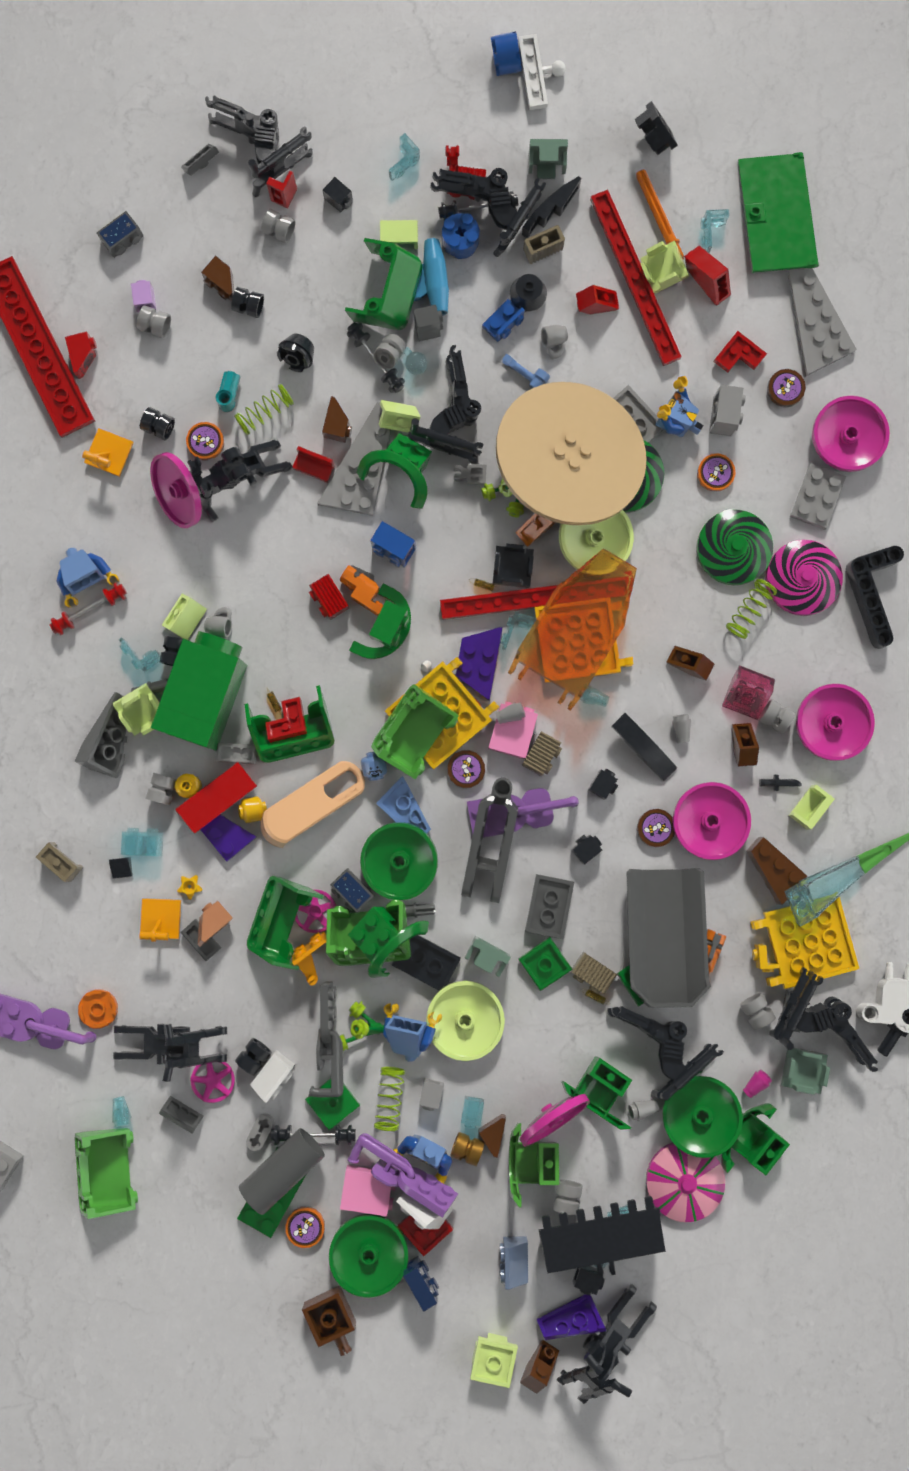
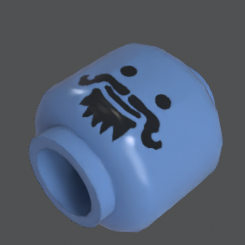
M368 752L366 757L362 758L361 768L364 777L368 778L369 781L384 778L383 775L387 773L386 761L379 758L375 752Z

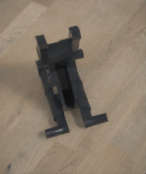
M215 95L213 96V101H210L208 96L205 97L207 107L234 116L233 119L216 112V117H212V114L208 113V119L211 124H217L239 134L242 133L248 137L249 143L255 146L258 165L254 159L248 161L252 177L258 178L253 182L252 195L254 197L259 196L261 188L266 185L269 177L276 179L288 169H292L303 158L313 155L312 148L308 150V144L306 143L311 140L312 134L311 132L307 133L306 127H302L297 136L276 150L279 129L277 114L274 110L265 109L258 116L244 110L241 106L218 98Z
M495 168L488 177L440 169V176H437L436 172H433L432 175L433 180L437 182L438 186H435L433 182L430 184V188L434 192L442 191L470 195L475 197L476 202L481 200L487 202L489 214L496 226L507 230L500 234V244L493 252L496 257H499L506 250L524 221L529 218V213L536 202L540 200L541 192L546 186L545 182L539 186L540 179L537 178L527 197L520 203L521 206L516 211L511 206L509 188L505 187L508 175L502 168Z
M452 345L449 355L445 360L452 389L450 407L440 412L432 420L430 428L427 429L419 426L417 418L412 419L407 437L424 446L448 453V455L452 454L468 459L470 463L475 464L477 459L473 458V456L481 455L482 451L477 450V448L482 449L484 444L481 442L473 443L457 438V436L448 435L455 430L463 428L464 425L472 426L475 424L481 412L480 403L476 400H471L468 395V385L466 383L461 350L455 353L456 345Z
M274 439L270 442L251 446L248 452L241 454L237 447L225 450L221 454L222 460L215 463V466L209 469L211 474L204 478L201 477L203 472L201 471L202 463L199 457H195L193 461H187L190 473L199 491L202 509L207 513L212 522L219 518L211 507L212 495L222 490L233 489L237 484L246 479L250 486L257 483L253 476L255 474L265 477L292 469L291 463L287 461L266 467L259 455L260 453L280 448L281 445L278 440Z
M802 967L800 977L793 991L790 992V997L778 1018V1023L775 1029L770 1030L769 1035L779 1040L788 1050H792L794 1044L789 1039L796 1028L805 1033L823 1032L829 1028L843 1039L855 1055L857 1062L866 1065L867 1069L872 1072L878 1071V1068L872 1066L874 1063L877 1064L878 1061L848 1022L852 1015V1009L848 1004L831 996L824 1001V1004L820 1002L807 1008L817 986L821 985L824 979L821 976L817 977L812 971H808L806 975L807 969Z
M623 1006L614 1007L612 1010L607 1008V1014L610 1017L618 1018L637 1027L648 1035L649 1038L659 1043L658 1057L661 1071L670 1080L661 1090L654 1089L651 1091V1096L654 1098L668 1100L696 1075L702 1073L703 1069L717 1056H721L724 1053L723 1050H718V1052L715 1050L718 1044H706L699 1054L684 1065V1042H682V1039L687 1035V1027L683 1022L671 1021L662 1025ZM673 1027H675V1030L678 1031L677 1034H675V1032L672 1031Z
M157 1024V1031L153 1026L114 1025V1033L144 1034V1052H113V1059L148 1060L157 1054V1064H165L162 1081H171L173 1068L175 1067L186 1068L213 1062H227V1054L216 1053L199 1056V1041H201V1038L226 1035L227 1026H215V1028L200 1029L190 1032V1027L188 1026L172 1027V1024Z
M630 1284L629 1289L626 1288L622 1296L607 1314L608 1324L605 1326L607 1331L600 1332L599 1335L591 1333L584 1341L583 1348L587 1350L584 1359L588 1366L575 1368L569 1372L562 1370L560 1372L562 1375L557 1378L561 1385L571 1382L575 1383L578 1380L585 1382L589 1388H583L581 1390L582 1395H579L577 1398L583 1404L591 1398L595 1399L599 1396L610 1394L614 1390L628 1398L632 1393L630 1388L621 1384L615 1378L611 1380L606 1379L619 1363V1350L626 1356L630 1353L631 1349L624 1343L626 1339L634 1338L657 1309V1305L651 1301L649 1307L646 1306L630 1328L617 1318L637 1290L633 1284Z

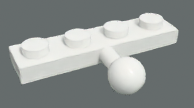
M537 34L518 36L529 110L548 108L543 75L553 74L557 77L562 76L565 73L566 66L564 62L557 60L550 66L542 67Z

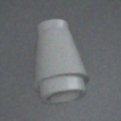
M514 702L496 713L499 724L519 721L526 717L521 702Z
M689 715L673 716L674 721H672L678 743L689 742L691 726Z
M656 1100L636 1101L628 1106L633 1121H640L659 1112Z

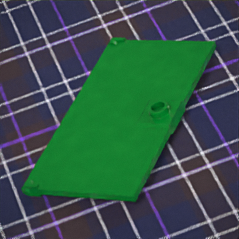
M803 152L738 159L752 273L817 268L819 262Z

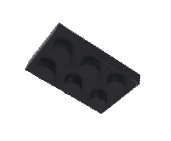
M420 935L410 938V958L393 961L392 966L440 991L443 987L447 986L461 957Z

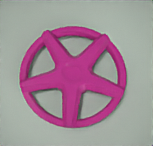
M315 890L326 896L331 902L320 905L318 898L313 897L310 906L300 905L298 909L308 914L304 925L300 923L297 915L295 921L300 928L307 932L321 933L327 930V919L323 912L332 907L334 909L336 903L328 893L322 890ZM316 919L324 926V928L318 930L308 929Z
M219 1062L227 1068L218 1073L214 1071L212 1063L206 1064V1076H195L197 1070L202 1065H197L194 1068L190 1081L192 1090L198 1098L204 1102L215 1103L229 1096L234 1087L235 1076L228 1063ZM230 1073L231 1086L228 1090L221 1083V1079ZM195 1082L206 1085L203 1096L196 1089ZM214 1088L224 1094L216 1099L209 1098Z

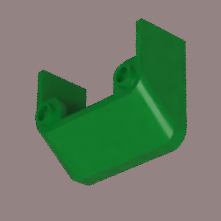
M364 238V243L371 254L380 255L383 261L391 263L382 298L373 297L368 299L363 310L345 307V312L353 322L402 330L408 324L423 264L418 256L394 243Z
M320 685L316 686L318 700L308 705V714L304 715L307 734L270 743L265 723L270 722L271 719L266 715L253 716L249 704H244L247 727L261 761L271 763L333 746L335 742Z
M271 876L266 883L247 938V948L271 965L298 970L299 966H294L290 961L294 949L292 944L288 942L294 920L300 905L307 906L313 897L323 899L324 895L301 884L281 877Z

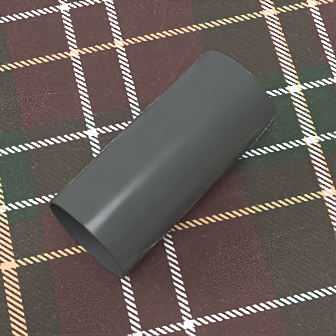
M299 1128L239 1185V1191L256 1212L264 1215L325 1157V1154L316 1140L307 1131Z

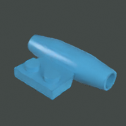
M429 238L424 241L423 268L414 301L421 300V298L427 295L430 305H436L437 311H441L442 316L448 314L449 303L446 262L439 239Z

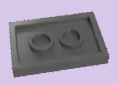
M536 874L525 932L560 939L564 938L574 887L573 881Z

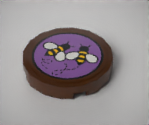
M779 370L774 373L768 382V396L778 406L792 407L804 396L806 390L805 381L795 370Z
M461 750L450 758L447 766L448 776L456 786L472 788L483 779L485 763L476 752Z
M648 810L638 820L637 832L639 837L645 844L652 847H661L670 843L675 835L673 817L665 810Z

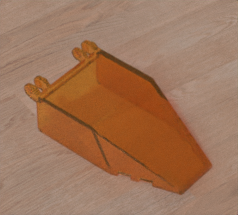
M603 548L580 569L571 574L569 578L561 582L518 648L508 673L510 675L514 673L516 666L520 663L525 666L518 675L520 681L527 670L530 669L565 691L557 702L561 705L564 702L567 693L575 696L567 708L571 711L584 694L625 626L637 568Z

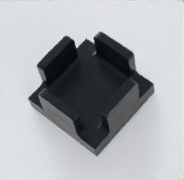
M651 101L646 105L647 110L635 118V122L638 128L642 129L645 133L644 138L651 149L659 155L668 147L673 150L678 144L671 129Z
M506 543V546H496L492 584L530 588L534 549H526L525 545Z

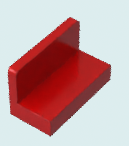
M292 171L288 172L283 183L269 177L266 183L271 201L287 209L297 191Z
M298 446L296 449L298 454L292 468L328 483L335 467L333 460Z

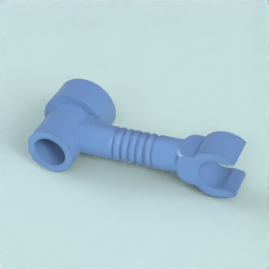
M505 354L502 359V363L528 379L531 388L546 384L550 379V375L538 368L535 374H532L508 354Z

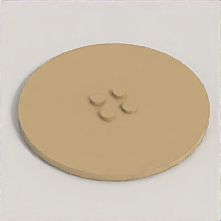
M553 382L532 388L511 404L498 428L495 447L496 459L504 482L512 494L525 507L550 521L567 525H590L605 521L617 515L632 501L643 482L646 470V450L638 426L631 415L615 399L591 386L573 382Z

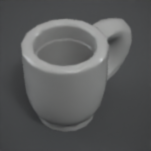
M550 325L541 329L542 343L547 348L548 355L552 359L560 357L563 352V343L568 340V332L565 326ZM560 345L558 350H551V347Z
M222 607L215 612L213 617L206 618L204 623L205 632L218 637L228 638L232 631L231 610L227 607Z

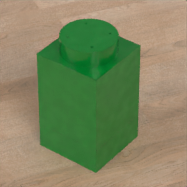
M198 631L195 642L183 639L151 728L217 751L218 742L221 741L248 666L239 658L243 647L229 640Z

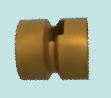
M458 1132L450 1157L457 1160L464 1158L466 1163L477 1166L485 1142L477 1138L470 1140L469 1135Z

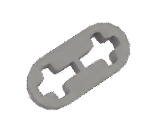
M261 1114L256 1119L246 1140V1145L250 1150L258 1151L263 1147L274 1124L271 1115ZM267 1119L269 1126H265L263 1131L260 1130L262 1123L259 1121ZM258 1133L260 1134L258 1141L261 1144L257 1143L256 1146L252 1145L253 1141L251 1140V1138L254 1139Z

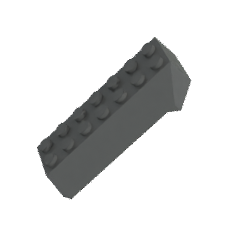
M700 868L665 870L629 869L626 872L631 989L647 1007H693L711 987L708 966L704 871Z

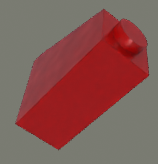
M700 245L684 256L687 271L716 306L731 295L729 270Z

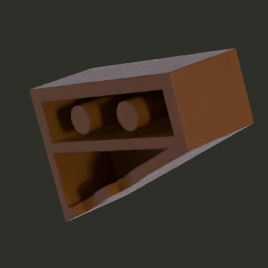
M758 837L746 851L778 905H783L807 878V875L764 837Z

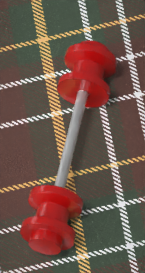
M115 582L113 583L114 588L111 590L103 589L105 595L103 599L69 617L64 611L61 613L62 617L58 620L54 617L51 618L52 623L49 625L55 634L63 635L65 628H75L72 622L73 619L107 600L114 606L115 600L118 598L126 599V589L122 584L118 585Z

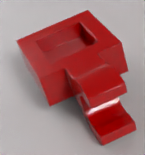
M449 145L445 146L447 166H458L459 145L451 147V149Z

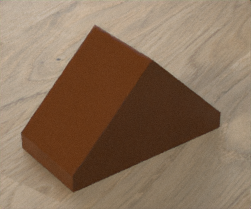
M504 1114L499 1115L478 1129L483 1141L493 1157L498 1158L506 1122V1115Z

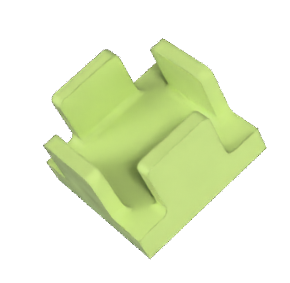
M662 241L646 249L647 255L640 258L642 262L640 264L646 279L655 294L690 277L675 241L667 245Z
M146 683L113 702L120 721L129 733L132 732L135 736L141 732L144 736L154 730L151 728L158 709L159 701Z
M488 1333L487 1338L478 1336L472 1358L470 1380L510 1388L518 1346L508 1343L505 1336Z

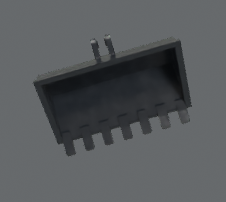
M647 1196L644 1198L646 1210L637 1211L636 1201L631 1199L627 1201L629 1213L620 1214L619 1205L615 1202L610 1204L612 1216L603 1217L601 1206L593 1207L595 1219L587 1221L584 1209L576 1210L578 1222L571 1224L568 1222L567 1213L561 1212L559 1213L560 1226L555 1227L551 1226L549 1215L542 1216L544 1229H539V1238L547 1274L596 1265L600 1278L604 1274L601 1265L603 1263L609 1262V1272L611 1275H616L614 1261L666 1252L660 1220V1208H654L652 1196Z

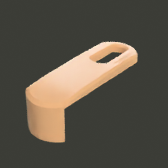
M340 761L265 810L260 821L262 835L270 844L283 848L286 843L362 794L365 787L362 771L355 764L347 761ZM350 771L355 775L357 783L333 799L325 794L324 786L345 772Z

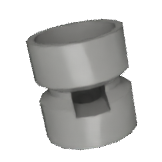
M269 209L262 221L261 231L270 236L275 235L276 239L287 243L293 235L296 221L286 215L282 217L279 212Z
M143 306L137 318V329L147 333L152 331L153 335L161 338L167 336L171 325V315L162 311L156 313L154 308Z
M388 334L384 337L373 353V359L380 368L389 370L396 365L406 349L403 339L396 334Z
M771 699L764 707L759 721L767 726L773 725L774 730L783 734L793 721L795 712L787 707L782 709L780 703Z
M153 773L150 782L153 786L148 789L145 799L170 805L173 797L171 791L175 790L177 779Z
M762 993L755 994L740 1003L745 1015L750 1016L748 1021L754 1030L763 1028L776 1019L771 1008L766 1007L767 1001Z
M559 1180V1185L556 1187V1193L559 1196L554 1200L553 1210L559 1213L566 1212L567 1215H576V1210L580 1207V1202L577 1199L581 1197L582 1184L571 1180Z

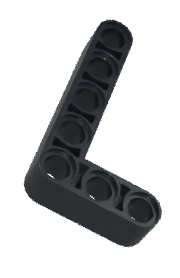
M891 546L857 557L846 565V573L871 644L877 649L890 645L894 637L871 573L900 562L904 557V551L899 546ZM890 552L895 554V560L890 558ZM872 558L878 561V566L872 563ZM854 563L859 565L860 572L854 569ZM860 581L866 584V589L860 587ZM867 599H870L872 601V608L867 606ZM873 617L879 620V625L873 623ZM879 635L884 636L885 643L880 642Z

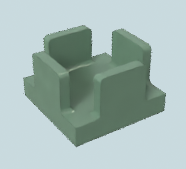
M530 139L528 174H532L533 165H537V178L555 179L556 165H562V174H566L568 139Z
M475 936L465 955V959L469 960L475 947L478 948L474 964L491 973L497 961L500 960L502 962L495 973L496 976L500 977L511 958L510 955Z
M799 1048L787 1049L781 1085L803 1093L821 1094L822 1086L827 1087L830 1067L826 1065L828 1055Z

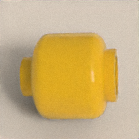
M182 774L175 782V790L183 798L189 799L202 789L201 780L194 774Z
M258 796L244 798L237 805L240 820L243 819L246 823L261 821L264 811L267 810L265 801L262 802Z

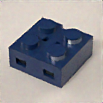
M419 1256L408 1261L403 1277L424 1312L437 1304V1296L439 1295L437 1289H439V1286L434 1277L430 1278L426 1262L424 1260L421 1261Z

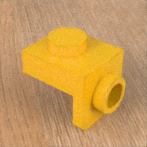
M754 944L755 949H752L753 961H756V968L762 969V972H774V968H779L778 963H768L766 945Z

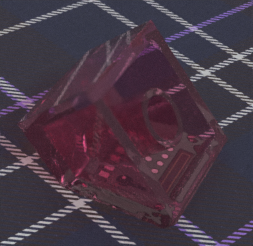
M739 665L730 682L722 706L758 720L773 693L775 679Z

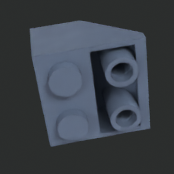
M527 1236L503 1237V1243H500V1261L504 1262L500 1264L501 1283H505V1290L528 1283Z

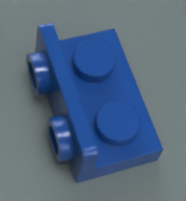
M507 299L482 324V328L499 342L502 338L506 339L510 335L511 329L515 325L519 326L523 322L525 310L523 308L518 309L511 300Z

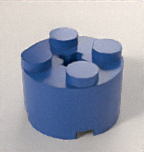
M516 31L491 36L496 75L503 76L522 72Z
M454 214L444 221L442 245L445 252L456 259L469 258L475 253L479 245V226L471 214Z

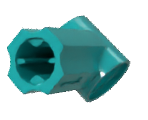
M224 371L220 389L216 394L218 406L224 412H230L234 409L235 397L241 378L239 374L232 371ZM225 398L230 399L227 403H221Z

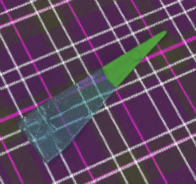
M909 833L802 879L798 884L784 891L797 924L803 926L817 918L858 879L909 841Z

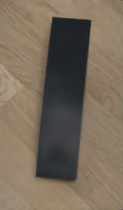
M580 176L574 178L550 195L524 224L522 236L529 238L537 224L544 228L554 213L561 216L580 188L582 178Z
M626 713L611 726L624 739V742L637 753L636 755L663 781L677 769V766Z

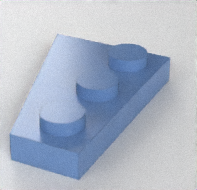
M402 776L376 804L395 822L413 824L428 833L431 828L406 780Z

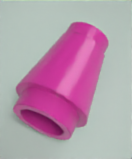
M762 1069L758 1072L755 1071L743 1091L748 1097L752 1098L768 1088L772 1079Z

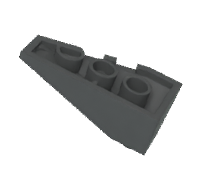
M114 692L93 725L75 759L76 763L90 770L114 778H118L125 761V754L123 752L124 743H127V736H125L126 728L120 721L118 712L113 706V702L124 697L117 692Z

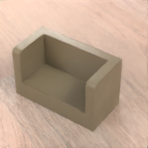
M48 842L36 858L62 881L71 882L82 870L83 866L76 865L56 847L57 844L55 842Z

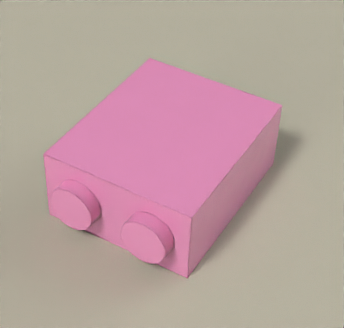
M501 703L499 711L511 705L512 703ZM524 707L526 717L519 721L499 724L496 719L488 749L525 759L538 716L537 713H534L535 710Z
M347 1165L340 1209L387 1216L388 1210L392 1211L394 1198H390L391 1190L395 1191V1187L386 1186L374 1178L371 1174L372 1168Z

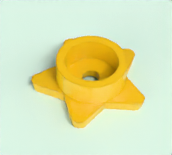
M195 875L190 879L181 876L182 884L177 892L185 893L188 899L191 900L195 892L202 891V888L197 884L198 876Z

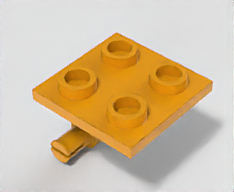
M98 428L89 451L85 450L82 458H85V464L120 477L134 442Z
M142 898L140 940L145 939L156 942L157 940L179 939L181 900Z
M317 932L310 937V942L306 945L301 944L293 950L295 953L292 956V963L294 966L296 964L299 966L311 986L315 985L318 981L312 952L327 942L325 932L321 934Z

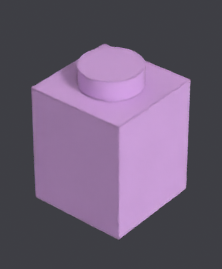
M139 280L136 283H131L133 304L137 312H140L143 306L156 310L154 289L150 281Z

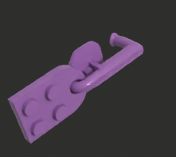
M543 788L528 790L522 799L511 795V798L518 807V818H516L514 832L521 829L525 823L533 828L550 825L554 819V809L577 807L579 804L578 798L571 796L570 798L551 801L549 792ZM482 799L467 802L472 833L474 832L479 803ZM498 804L489 806L483 838L504 833L508 809L505 806Z
M0 993L1 1037L20 1042L36 1037L41 1046L50 1049L62 1047L65 1040L81 1045L92 1043L96 1040V1034L93 1031H89L85 1035L68 1031L70 1017L66 1011L49 1008L42 1013L38 1006L32 1002Z
M363 1133L358 1137L348 1158L350 1163H358L363 1147L380 1158L371 1170L374 1178L386 1186L400 1187L408 1196L443 1218L458 1196V1193L453 1188L441 1183L435 1176L419 1168L412 1167L407 1159L369 1134Z

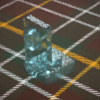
M406 133L399 137V148L405 157L389 169V178L392 181L400 178L406 169L410 166H415L420 159V149Z
M729 209L706 210L704 217L701 218V230L704 229L702 247H705L708 253H710L712 248L711 225L713 227L726 225L729 218Z
M515 611L514 616L510 615L506 625L509 626L508 633H503L500 644H503L502 649L506 650L515 622L519 624V627L529 630V628H534L537 618Z
M121 637L119 639L121 642L119 647L126 655L130 654L133 658L131 663L137 670L141 669L146 672L160 661L161 654L156 650L146 652L141 660L124 638Z

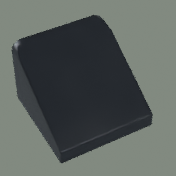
M131 857L109 860L113 879L133 876Z

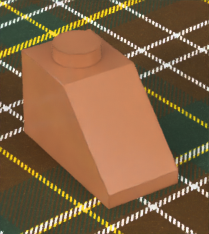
M216 901L213 905L210 902L202 909L203 913L199 917V947L204 945L233 919L219 901Z

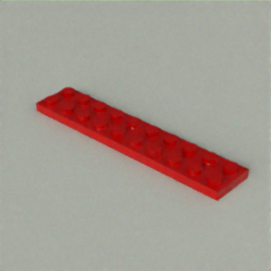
M11 256L1 261L0 317L59 435L63 438L95 422V419L15 259Z

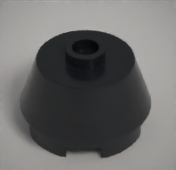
M525 274L517 278L510 288L512 303L518 309L523 308L525 312L539 309L547 297L545 284L533 274Z
M294 333L280 342L277 351V357L280 362L284 360L290 365L289 369L295 372H303L304 369L311 367L314 345L307 337Z

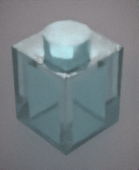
M464 1096L461 1123H464L465 1127L476 1128V1126H481L484 1099Z

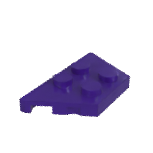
M503 627L462 638L459 659L463 664L456 669L455 676L487 700H490Z

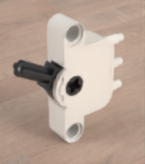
M887 962L885 978L881 979L877 984L876 1003H861L856 1009L857 1016L860 1019L870 1023L888 1024L887 1026L891 1028L877 1049L880 1054L886 1057L900 1036L906 1037L909 1033V1017L906 1018L904 1015L906 1012L909 1015V963H906L904 978L893 977V963ZM867 1008L871 1009V1014L869 1017H865L864 1012Z

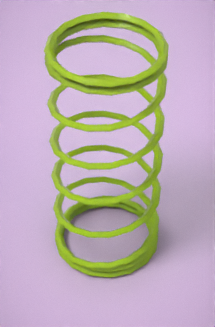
M279 384L278 388L281 392L283 399L274 390L270 391L275 405L266 396H262V400L267 411L258 402L254 401V407L259 418L250 408L245 407L246 414L251 424L240 413L234 415L237 422L247 435L250 434V431L243 422V420L240 418V416L248 423V425L254 431H256V428L248 414L247 409L258 419V421L262 425H264V422L259 414L256 404L268 415L270 419L273 418L265 403L264 398H266L271 403V405L278 411V413L281 414V411L274 399L272 392H274L288 408L289 404L291 406L292 404L294 405L292 398L290 397V395L288 394V392L282 384Z
M757 579L754 582L756 589L749 590L751 598L743 599L745 606L737 608L740 615H732L734 623L726 624V628L731 633L742 639H746L750 632L738 625L733 617H742L752 625H756V623L744 617L740 613L739 608L749 609L753 614L761 617L760 613L746 605L745 599L753 600L761 607L767 608L765 604L754 599L750 592L757 591L767 599L773 600L769 590L759 584L762 583L773 590L774 594L772 595L777 593L774 586L762 579ZM731 627L735 628L736 630H738V631L741 632L742 634L736 632V631L733 630Z
M381 1067L380 1072L382 1073L380 1075L392 1076L402 1080V1082L398 1084L380 1083L379 1085L398 1089L401 1093L394 1095L378 1094V1096L395 1099L400 1104L391 1106L376 1105L377 1107L395 1110L398 1112V1115L386 1117L376 1115V1118L389 1119L397 1124L376 1122L374 1123V1128L382 1131H397L399 1123L392 1118L398 1117L400 1112L392 1107L402 1104L394 1096H399L403 1093L400 1088L395 1086L403 1084L404 1080L395 1075H404L405 1070L396 1067Z

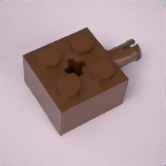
M339 1285L305 1301L302 1312L318 1348L334 1340L340 1356H344V1352L346 1354L351 1352L352 1349L345 1335L355 1330L356 1319L341 1286Z

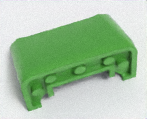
M413 684L373 740L371 747L379 758L416 779L425 769L423 758L444 728L449 729L456 725L459 715Z
M391 900L386 905V910L396 920L393 926L400 932L408 927L405 904L400 900ZM343 906L327 909L326 954L336 965L371 964V961L348 936L368 911L350 913ZM409 939L395 949L385 962L409 959Z
M129 1128L75 1133L74 1141L80 1212L87 1219L135 1210V1203H138V1194L130 1186L128 1148L134 1141L133 1132Z

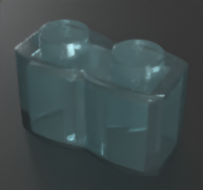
M127 828V832L122 831L121 855L162 856L163 833H158L159 829L147 828V832H139V828Z

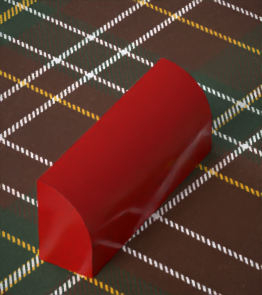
M237 762L175 810L195 834L256 788L257 785L239 762Z

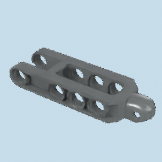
M505 777L498 778L493 784L491 794L480 800L461 896L471 897L478 868L495 872L490 902H500L518 813V807L511 798L512 783ZM492 804L503 805L508 809L498 860L479 856L488 810Z

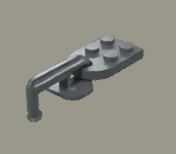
M324 982L320 985V1029L318 1030L316 1048L318 1071L324 1068L325 1059H331V1088H314V1086H311L308 1097H339L344 1090L343 1042L339 1034L333 1030L334 1018L337 1017V1007L333 1006V1000L336 998V986L333 987V982ZM331 1043V1054H327L325 1044Z

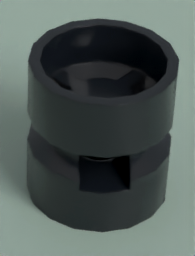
M237 286L232 297V311L242 314L246 312L248 316L259 318L264 305V294L255 291L249 293L248 289Z
M148 407L141 417L139 427L149 434L154 432V436L165 441L170 437L174 429L175 418L165 413L161 415L160 411Z
M165 636L163 643L165 651L161 652L159 663L173 666L183 639Z
M252 1038L245 1046L246 1051H242L235 1059V1062L245 1072L255 1076L262 1067L261 1062H265L272 1052L261 1041Z

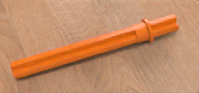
M642 169L636 173V178L666 245L675 241L682 259H684V254L679 245L680 240L676 238L646 170Z

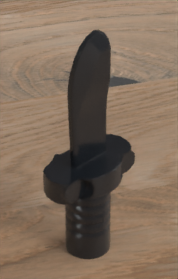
M774 774L773 779H759L760 787H773L774 791H779V786H802V783L796 779H779L777 774Z

